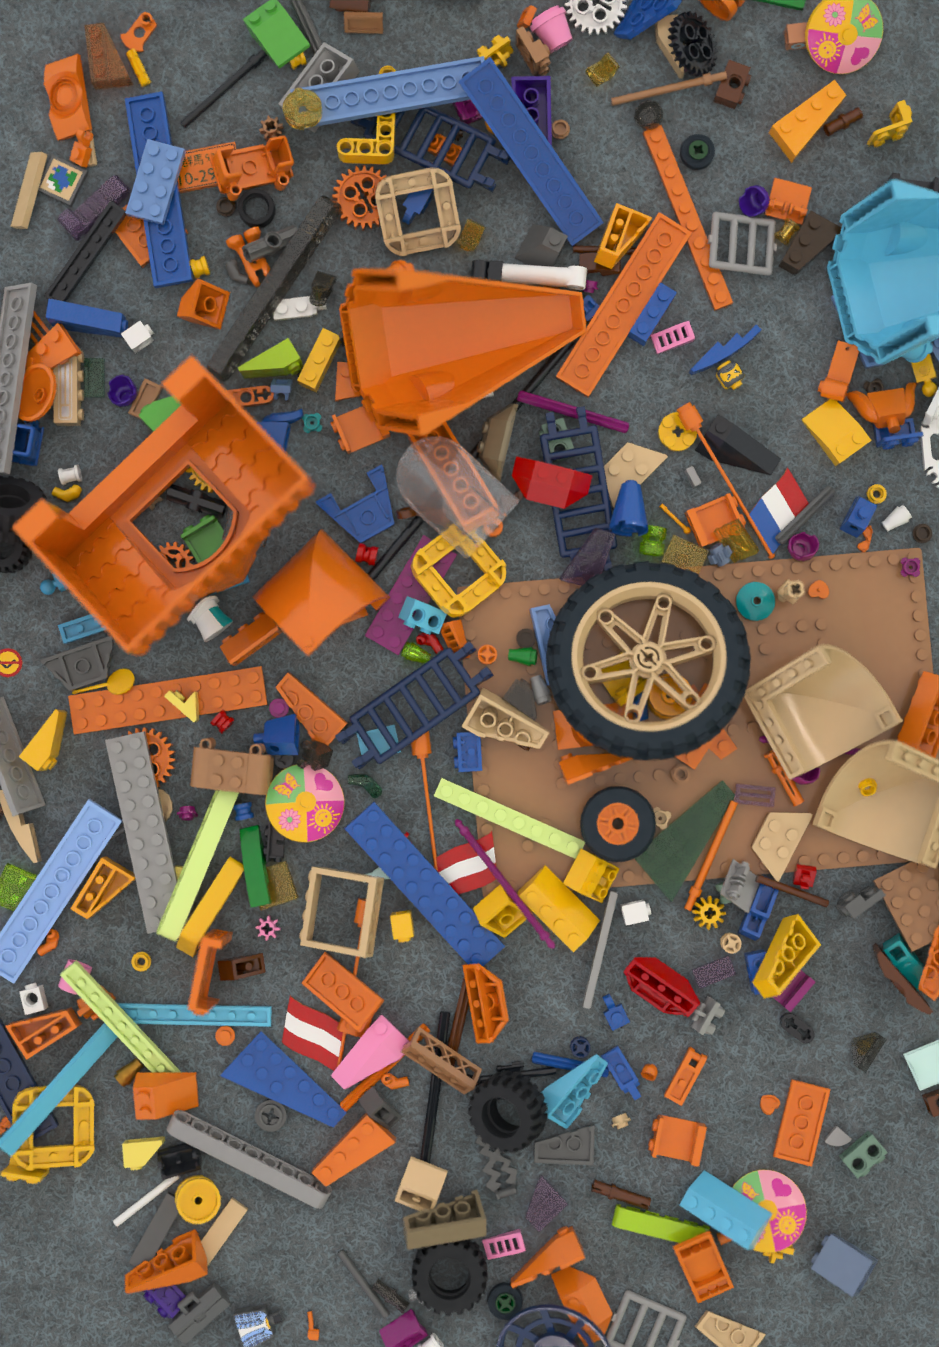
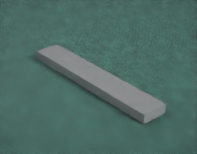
M609 890L583 997V1008L590 1009L618 896L615 891Z

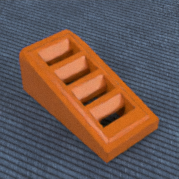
M460 619L443 623L440 632L448 648H451L455 653L467 643L462 621Z

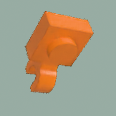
M78 129L76 134L78 142H74L69 160L82 167H87L92 153V148L89 145L93 139V133L86 131L85 134V131Z

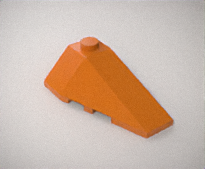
M572 753L562 756V761H559L558 764L566 784L569 785L633 758L620 757L611 753L574 756Z

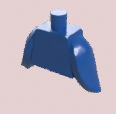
M303 410L273 413L264 417L257 424L286 453L291 430L290 424L297 422L303 417Z

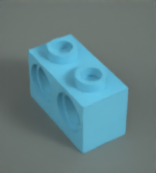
M407 596L398 618L404 620V625L411 628L419 626L421 627L420 631L430 635L431 632L439 634L447 614L439 608ZM416 610L415 616L412 617L413 612Z

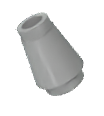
M541 675L530 678L534 702L537 705H543L552 701V693Z

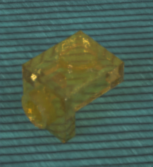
M608 52L599 62L588 67L585 73L595 86L598 87L613 78L620 66Z
M467 219L461 236L456 243L460 244V248L465 251H474L480 243L486 226Z

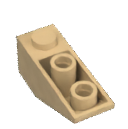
M667 15L655 23L656 43L681 79L684 75V67L679 68L680 62H675L676 56L671 54L673 47L668 45L672 43L668 39V36L671 35L668 29L672 27L670 23L674 21L673 18L678 15Z

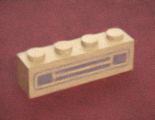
M81 351L82 354L70 358L69 362L64 365L60 364L54 368L57 382V392L54 400V423L57 426H81V420H84V410L81 409V401H84V390L81 389V382H84V371L81 370V363L84 362L83 351Z

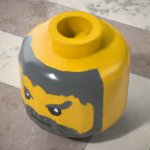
M728 360L717 368L716 378L724 389L732 388V390H735L743 384L741 381L744 379L745 374L737 362Z

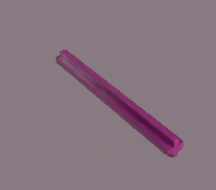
M522 390L518 393L517 401L578 419L577 407ZM585 410L586 419L589 423L622 433H627L629 429L628 422Z

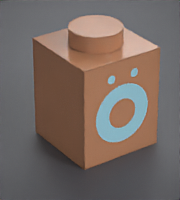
M807 22L786 25L784 30L786 50L807 48L805 42Z

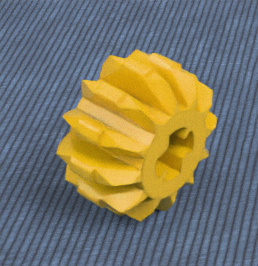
M710 895L707 897V902L703 897H700L702 904L700 905L695 902L694 905L698 907V910L693 909L692 913L698 915L693 920H700L698 924L700 927H703L706 923V929L708 930L711 928V923L717 928V920L721 923L724 922L720 918V915H726L725 911H720L724 908V904L717 905L719 903L718 898H715L712 902V896ZM708 908H710V910L714 912L713 914H710V916L707 918V915L704 914V912L708 911Z

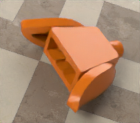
M909 382L905 390L904 388L871 392L867 393V395L859 391H851L846 394V397L853 403L858 413L866 421L874 423L876 428L879 429L888 427L889 432L893 434L900 431V425H903L905 418L910 417L914 411L917 383Z

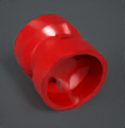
M359 543L355 562L362 563L364 561L368 565L374 566L379 547H367L366 544Z

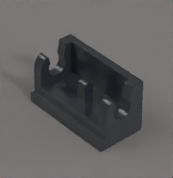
M187 1143L157 1150L158 1168H161L163 1180L201 1170L200 1150Z

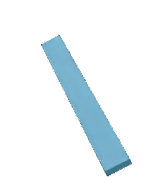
M117 1003L136 1024L271 1027L272 1006L216 1005L209 1013L201 1016L193 1014L192 1010H188L189 1004Z
M105 1023L0 1139V1149L12 1156L115 1041L118 1036Z

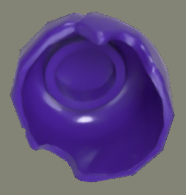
M759 185L746 188L745 193L739 197V207L743 214L753 217L764 213L770 203L769 194L765 188Z
M117 375L109 381L110 390L107 394L111 402L119 407L131 405L137 397V387L131 378L126 375Z

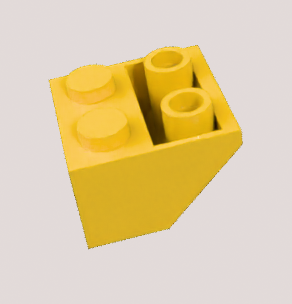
M580 849L563 884L578 893L602 903L620 868L586 850Z

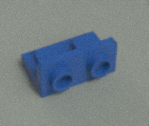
M472 732L456 733L457 737H453V748L458 751V756L454 757L455 768H459V772L482 771L480 737Z

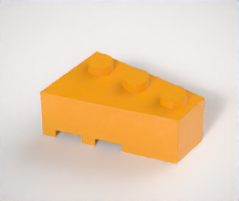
M616 203L594 262L612 269L646 231L652 217Z
M107 856L102 857L72 905L71 910L86 919L93 917L136 880L135 874Z

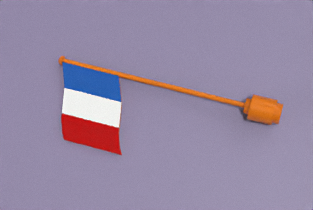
M691 402L686 403L677 409L679 413L677 416L686 431L697 432L769 554L768 558L773 559L775 557L774 552L780 545L775 540V536L809 504L787 467L779 481L759 499L750 513H748L699 430L702 427V417L695 405L692 406Z

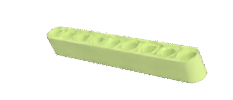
M215 790L157 928L158 935L173 941H177L238 797V792Z

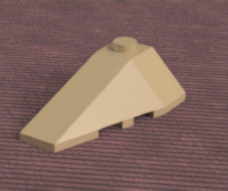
M485 688L481 689L480 695L474 701L461 726L479 737L496 738L499 741L515 742L518 745L538 749L541 748L550 731Z

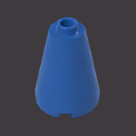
M627 480L621 484L609 523V530L612 529L613 534L632 537V533H638V536H642L648 532L641 485L635 480Z

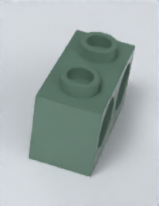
M564 418L555 420L557 431L568 430ZM547 423L541 425V431L538 432L539 436L548 433ZM570 437L548 441L550 453L554 452V449L558 446L563 447L564 450L574 449ZM574 457L552 460V462L556 464Z
M867 1131L842 1152L839 1157L851 1172L859 1178L860 1176L864 1177L867 1175L875 1163L879 1164L882 1162L888 1152ZM875 1145V1151L873 1153H868L867 1150L869 1146ZM856 1158H860V1164L858 1166H853V1160Z

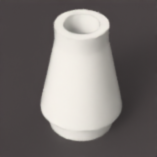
M904 505L897 506L881 524L888 532L891 529L908 523L912 516Z

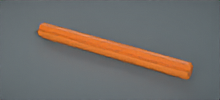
M423 1023L419 1026L426 1032H430V1029L426 1024ZM414 1032L407 1038L409 1041H411ZM419 1035L416 1042L419 1043L423 1037ZM400 1060L366 1077L340 1102V1107L344 1111H348L367 1090L373 1087Z

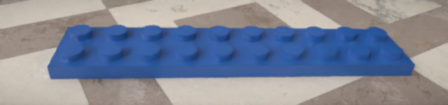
M491 57L458 81L563 234L568 236L567 240L572 246L604 223Z
M163 92L125 98L136 175L147 139L172 145ZM177 180L165 224L161 225L143 220L155 288L193 282Z
M374 801L344 827L467 964L479 963L484 966L505 947L492 931L480 925L475 912Z

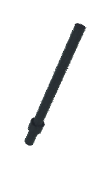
M262 49L256 55L253 54L242 68L180 123L185 128L190 125L251 69H256L267 56L265 51Z

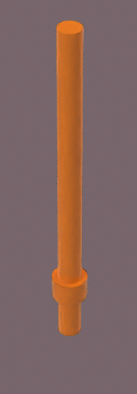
M733 800L728 805L694 886L691 885L688 892L690 895L684 908L689 911L692 910L697 897L699 898L701 895V887L738 805Z

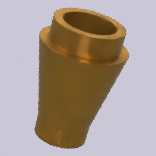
M135 1058L127 1065L118 1069L114 1077L125 1087L132 1083L137 1072L144 1066Z

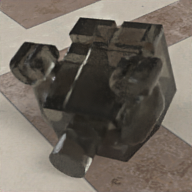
M304 740L301 742L300 747L304 749L302 753L304 760L298 759L297 766L303 769L311 765V769L314 771L329 766L333 753L330 747L316 740H311L310 742Z

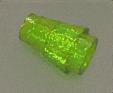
M406 642L401 656L405 657V660L425 664L430 660L431 654L414 642Z

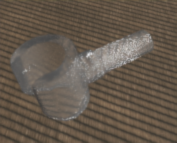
M413 1288L408 1290L410 1301L418 1300L417 1292H414ZM418 1300V1302L424 1307V1301L420 1302Z

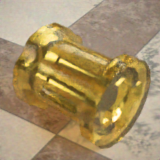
M786 218L782 228L776 231L774 235L781 243L788 245L791 236L798 232L800 228L793 220Z

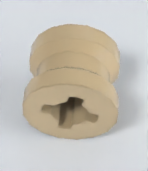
M725 933L720 939L721 947L728 953H737L741 948V939L734 933Z

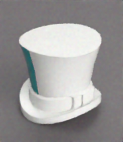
M209 596L201 600L187 617L188 622L191 620L193 624L196 623L204 642L218 636L233 622L219 608L217 596Z

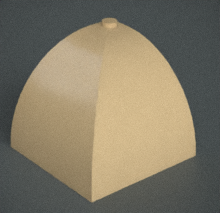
M830 645L815 647L746 689L744 694L746 702L789 780L852 750L903 722L887 693L876 678L849 653Z
M895 740L880 741L866 746L847 760L832 778L821 799L812 825L878 851L937 868L939 862V760ZM867 778H872L877 783V790L871 796H863L858 788L859 783Z

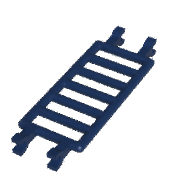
M433 107L418 109L400 146L395 145L394 151L395 154L424 168L436 167L444 170L453 182L467 189H470L475 182L491 192L496 187V184H494L495 180L479 174L488 156L498 159L505 165H508L511 159L505 150L494 147L496 143L495 137ZM405 111L396 113L395 130L398 124L400 123ZM427 113L436 119L415 155L406 149ZM377 116L372 117L371 120L362 118L350 121L351 124L365 129L363 133L365 139H376V135L372 133L377 126ZM442 122L448 123L453 127L434 162L432 163L424 159L423 157ZM459 130H462L470 135L452 169L448 171L440 167ZM386 131L384 135H389L390 132ZM479 138L487 142L468 179H465L457 174L475 140Z
M585 406L576 408L579 428L563 431L556 430L554 412L546 413L548 433L540 436L544 463L552 464V460L594 453L596 465L574 468L572 470L586 474H598L599 484L591 485L588 494L601 492L602 504L560 511L558 507L551 506L559 553L562 558L570 557L573 576L582 575L578 555L601 552L603 570L607 571L609 568H612L609 550L617 548L616 534L612 533V529L609 530L612 509L598 428L596 425L588 426ZM591 434L593 444L591 446L550 453L548 441ZM604 511L606 523L563 530V518ZM607 531L609 542L573 549L566 548L565 538Z
M470 641L455 653L451 648H446L350 716L349 720L352 725L335 735V737L342 744H345L357 733L361 737L369 751L351 761L355 768L360 770L373 759L378 764H382L480 695V690L477 686L494 675L488 667H485L476 676L470 677L460 662L477 651ZM447 657L471 691L462 698L439 666V663ZM431 668L454 701V704L447 709H444L423 677V674ZM414 680L418 682L438 713L430 721L406 687ZM399 691L422 724L414 732H412L390 698ZM383 702L406 735L398 743H396L375 710ZM367 713L390 747V749L382 754L379 753L359 721Z

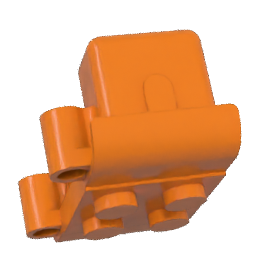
M284 135L269 138L265 146L262 144L233 150V146L218 148L214 156L208 154L221 194H227L228 199L231 201H236L242 190L274 184L278 191H283L288 185L289 179L293 177L291 168L294 164V159L288 140Z

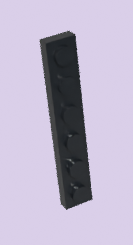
M111 200L44 294V297L64 302L68 300L126 217L125 210Z

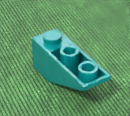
M899 932L883 943V951L894 966L919 991L918 987L925 966L914 951H910Z

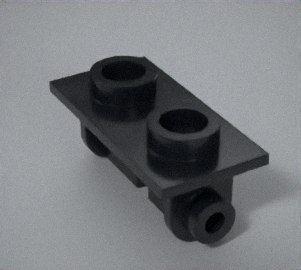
M269 822V825L265 827V837H268L267 845L264 846L263 854L266 857V862L271 861L272 858H274V862H282V858H284V844H277V840L285 841V837L279 834Z

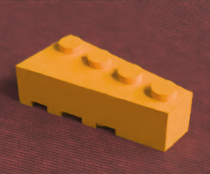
M835 80L772 125L769 134L791 163L846 97V94Z

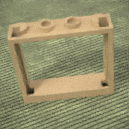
M320 866L312 867L308 875L310 882L309 889L305 895L307 902L306 909L302 915L304 922L299 936L301 940L300 945L364 958L373 957L384 878ZM322 875L369 883L359 949L312 940Z

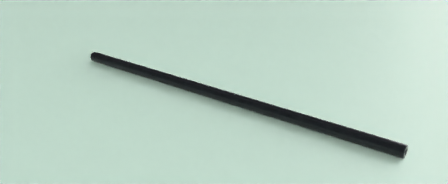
M572 341L554 352L522 391L533 393L574 345V342ZM516 397L511 404H518V411L524 403L517 401ZM478 443L467 455L471 464L478 458ZM439 490L423 509L433 511L444 499ZM416 515L368 572L372 579L375 580L426 518Z

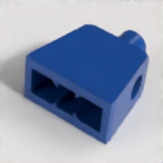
M856 496L839 529L857 538L867 528L877 505Z
M296 714L266 721L264 723V733L253 735L254 744H264L269 755H299L300 725Z

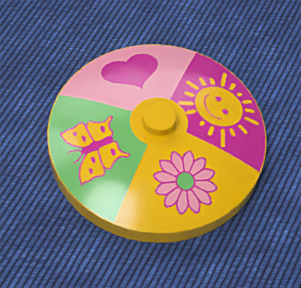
M822 0L810 15L805 31L806 47L812 60L822 69L835 74L851 73L865 66L876 54L881 44L883 21L880 11L872 0Z
M304 763L292 765L281 771L268 788V794L265 798L267 817L274 829L289 840L301 843L320 840L330 834L341 820L344 811L342 788L337 779L320 766Z
M757 1170L744 1175L734 1184L733 1189L772 1213L755 1248L752 1250L763 1253L778 1252L791 1246L800 1237L806 1223V1203L800 1189L790 1178L772 1170Z

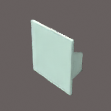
M939 1040L903 1054L920 1091L939 1084Z

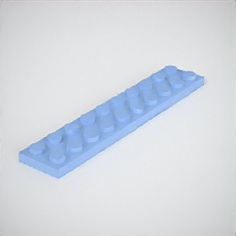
M88 799L0 932V976L13 984L122 822L121 818L91 799Z

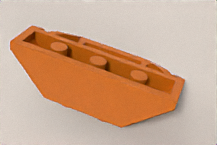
M479 963L464 964L462 966L476 1043H492L509 1021L502 980Z
M571 1266L552 1273L551 1277L563 1306L576 1310L589 1318L605 1335L613 1313L596 1277ZM568 1314L571 1322L575 1324L578 1319ZM587 1324L583 1326L582 1329L589 1335L593 1343L601 1340ZM577 1333L584 1346L587 1347L588 1344L585 1339Z

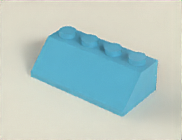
M705 1170L688 1188L680 1203L681 1207L746 1250L755 1248L772 1216L771 1212Z

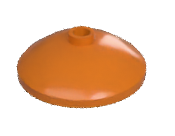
M34 364L25 369L18 418L27 422L36 421L43 417L52 407L56 397L57 382L54 372L48 366Z

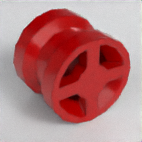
M223 709L214 717L210 724L216 726L219 732L223 734L233 724L235 719L228 717Z

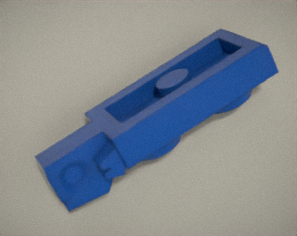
M618 1045L602 1054L601 1057L608 1062L607 1067L624 1093L630 1092L634 1100L640 1098L641 1094L636 1088L640 1085L639 1080Z

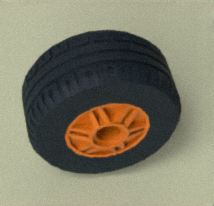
M612 786L602 789L587 801L580 819L581 834L588 848L600 858L612 862H625L637 858L650 846L656 831V818L652 806L639 792L628 787ZM621 819L624 822L623 828L619 830L614 829L612 826L613 821Z

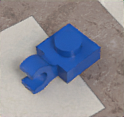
M610 994L603 996L608 1008L603 1013L612 1031L630 1023L621 1003L615 1006Z

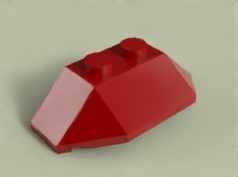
M516 456L511 476L526 500L565 509L588 495L593 475Z
M634 957L624 969V974L631 991L663 1013L689 1017L700 1005V1001L688 979L656 957Z

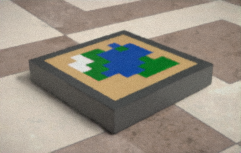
M52 155L42 174L38 192L72 207L88 171Z

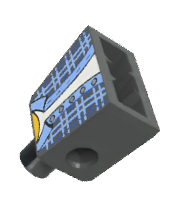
M267 1304L238 1308L233 1314L243 1347H256L272 1338L276 1331L274 1325L284 1322L281 1310L270 1313Z

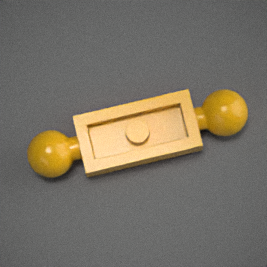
M928 354L923 361L918 363L911 362L917 383L924 382L922 386L923 395L933 397L938 387L931 379L937 378L931 354Z

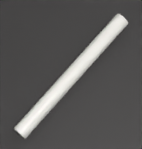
M181 1176L165 1179L113 1220L114 1224L117 1227L181 1178Z

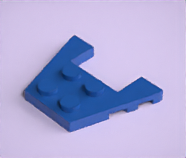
M382 464L367 472L376 491L347 508L340 510L331 493L316 501L322 510L359 543H364L395 525Z

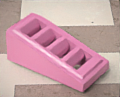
M686 321L651 335V339L656 353L659 354L693 342L695 336L690 322ZM681 329H685L687 335L686 338H684ZM675 331H677L678 337L680 339L679 341H676L674 335ZM667 334H669L672 344H669L666 337ZM658 337H662L664 347H661Z
M520 1229L482 1240L488 1260L526 1251ZM512 1238H516L518 1246L514 1247ZM505 1240L509 1241V1249L506 1247ZM501 1241L502 1251H499L497 1242ZM489 1243H493L495 1253L491 1252Z

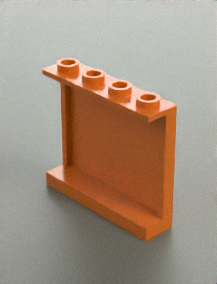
M212 929L202 937L188 1010H192L195 1015L204 1016L205 1013H209L219 1003L220 999L208 997L217 948L221 949L230 942L233 932Z

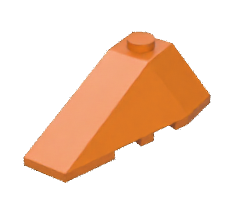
M939 925L935 930L933 942L918 987L920 991L934 1001L939 996Z
M564 1226L557 1230V1234L510 1279L512 1288L533 1281L537 1278V1274L541 1273V1275L546 1276L551 1274L552 1270L558 1266L562 1270L585 1259L583 1247L573 1226L569 1228Z
M194 1229L177 1236L172 1240L173 1244L165 1250L162 1248L156 1252L157 1256L150 1261L142 1262L125 1275V1292L129 1294L187 1283L207 1275V1256L197 1231Z

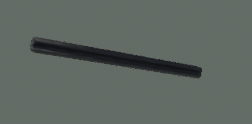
M441 1011L436 1038L446 1045L450 1013ZM436 1046L435 1054L438 1057L443 1056L441 1049ZM433 1073L431 1074L420 1160L427 1163L431 1161L442 1080Z

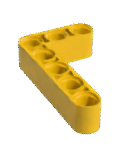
M384 66L380 69L379 74L395 72L396 70L392 66ZM391 113L389 117L377 116L376 139L343 138L339 140L337 152L340 161L356 164L391 163L394 160L396 113ZM383 132H390L389 135H382ZM343 149H350L348 153L342 152ZM364 149L370 150L368 153H362L361 151ZM383 150H388V151H390V152L387 153V154H382V153H381V151H383Z
M231 856L227 859L183 928L178 939L177 949L191 957L196 955L197 949L201 946L202 937L206 934L240 880L241 874L244 871L243 863Z

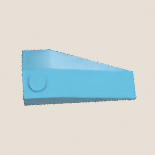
M596 1054L547 1086L541 1093H543L545 1098L543 1102L547 1104L548 1110L545 1113H547L548 1118L567 1129L582 1111L581 1104L584 1099L590 1097V1088L599 1081L608 1062Z

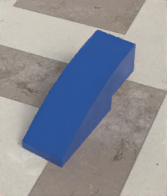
M759 883L750 912L745 913L739 927V934L754 941L760 938L779 890Z

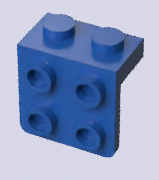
M913 418L905 419V423L900 425V431L893 434L889 432L888 427L879 429L873 424L876 448L882 447L883 450L895 448L899 444H902V447L912 446L914 443L919 442V439L924 435L923 432L915 433Z

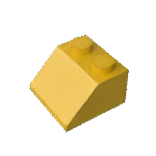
M501 884L473 907L480 925L503 938L507 937L527 920L526 916L522 914Z

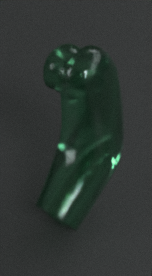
M348 775L349 785L363 787L374 799L381 796V786L369 775Z

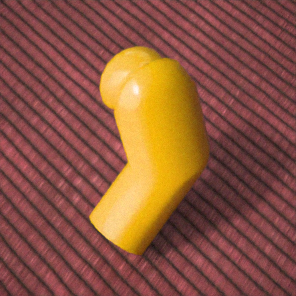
M73 485L67 490L55 487L52 491V496L65 502H71L80 496L82 489L79 485Z

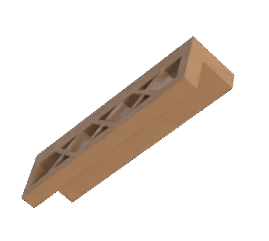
M420 1027L416 1028L411 1041L405 1044L401 1051L463 1094L475 1088L482 1071L474 1063ZM419 1035L425 1038L426 1046L416 1042ZM437 1046L440 1048L443 1056L438 1057L433 1047ZM453 1057L456 1059L458 1067H453L449 1058ZM465 1068L475 1072L472 1079L467 1076Z

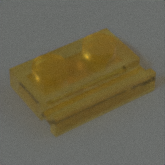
M739 518L720 528H716L713 532L724 547L729 545L733 552L730 554L733 563L753 556L759 551Z

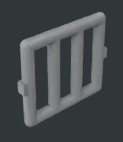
M714 212L712 214L711 234L708 236V244H710L709 267L770 276L773 273L774 253L777 251V243H774L775 220ZM720 220L730 222L728 262L717 261ZM738 223L749 224L746 265L736 263ZM757 225L768 227L765 267L754 266Z
M626 1290L617 1311L612 1315V1324L606 1338L610 1347H632L648 1308L658 1311L659 1314L645 1347H654L666 1316L677 1319L666 1347H678L680 1343L679 1336L687 1317L679 1311ZM632 1300L641 1305L626 1342L622 1344L615 1341L614 1337L629 1301Z

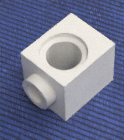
M141 321L121 333L134 353H137L154 341L151 336L154 332L148 324L143 325Z
M644 900L620 904L625 925L649 921L648 915H651L649 903L645 904Z
M37 983L25 985L24 990L20 991L25 1015L48 1008L43 985L37 986ZM31 993H35L37 995V1002L31 1001Z

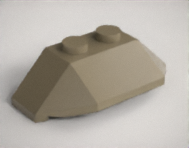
M518 404L507 405L488 417L487 421H484L482 425V433L484 434L482 441L478 443V457L491 479L495 481H501Z

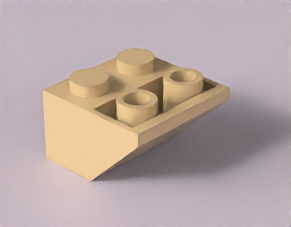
M411 1156L395 1202L418 1211L434 1209L448 1171Z

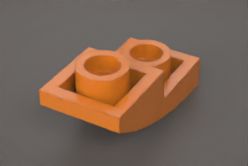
M436 133L427 151L437 156L447 137ZM452 143L443 161L453 167L462 147Z

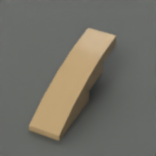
M0 790V803L11 831L33 863L42 861L34 824H25L23 813L12 816L4 793Z

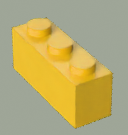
M322 328L297 379L299 385L317 393L341 344L337 334Z

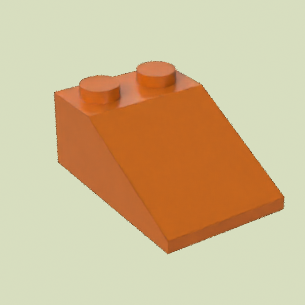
M137 1072L133 1085L136 1120H156L172 1115L176 1110L186 1111L198 1107L196 1072Z

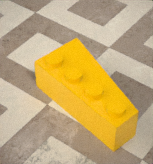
M799 914L782 919L752 982L763 998L780 995L821 946Z

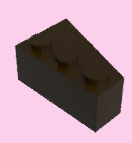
M810 211L778 267L796 276L834 242L836 234L841 232V227Z

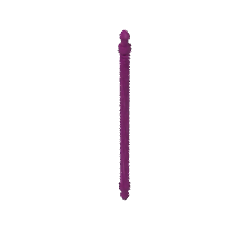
M456 819L455 826L460 829L459 833L474 848L475 852H477L496 880L506 890L522 914L526 916L533 928L537 930L536 932L540 934V939L545 941L549 948L554 949L555 943L550 939V934L544 931L545 929L541 927L542 925L538 923L526 904L489 856L486 855L473 835H471L469 828L464 826L461 820Z

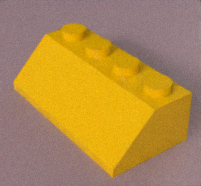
M546 865L517 891L522 901L572 952L577 950L589 938L600 922V919Z

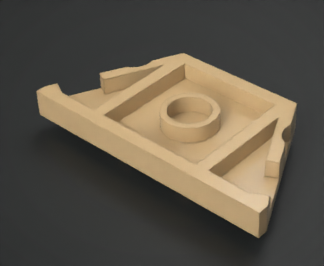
M627 442L604 466L613 509L621 484L627 480H635L641 485L668 456Z
M768 812L751 848L771 873L774 880L779 882L813 814Z

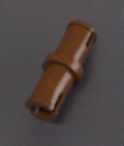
M856 107L846 114L838 115L837 119L823 126L825 134L831 136L841 129H847L850 124L862 119L863 113L859 107Z

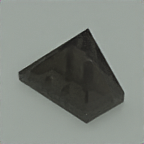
M876 1032L853 1038L850 1043L854 1066L867 1072L887 1039Z

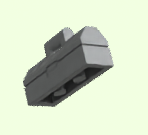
M214 1282L200 1295L192 1290L177 1304L181 1311L169 1321V1327L174 1335L184 1344L189 1342L230 1305L228 1293L219 1284Z

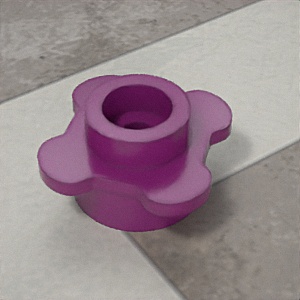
M904 557L901 559L902 570L900 574L903 577L907 575L917 577L920 575V560L918 558L908 559Z
M182 806L179 808V812H177L179 818H182L184 821L193 820V817H198L194 806Z

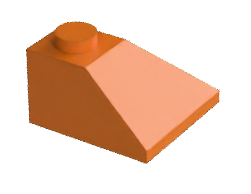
M197 279L182 296L177 317L191 323L221 330L230 292L204 280Z

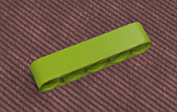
M616 1204L611 1224L619 1229L677 1243L684 1242L710 1230V1227L704 1224L700 1226L692 1221L684 1220L683 1222L679 1221V1218L667 1215L665 1217L659 1216V1213L642 1212L640 1209L626 1206V1208L621 1207V1204Z

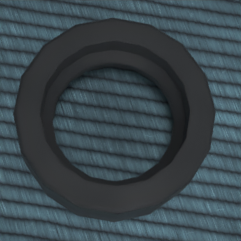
M250 189L243 193L237 206L241 219L251 228H264L275 217L274 201L270 194L262 189ZM252 198H262L268 205V212L261 219H251L246 214V204Z

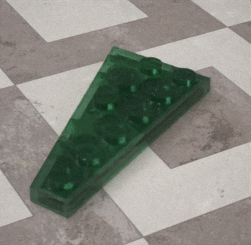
M723 780L653 838L650 846L644 853L634 858L671 902L724 816L730 801L735 797V794Z

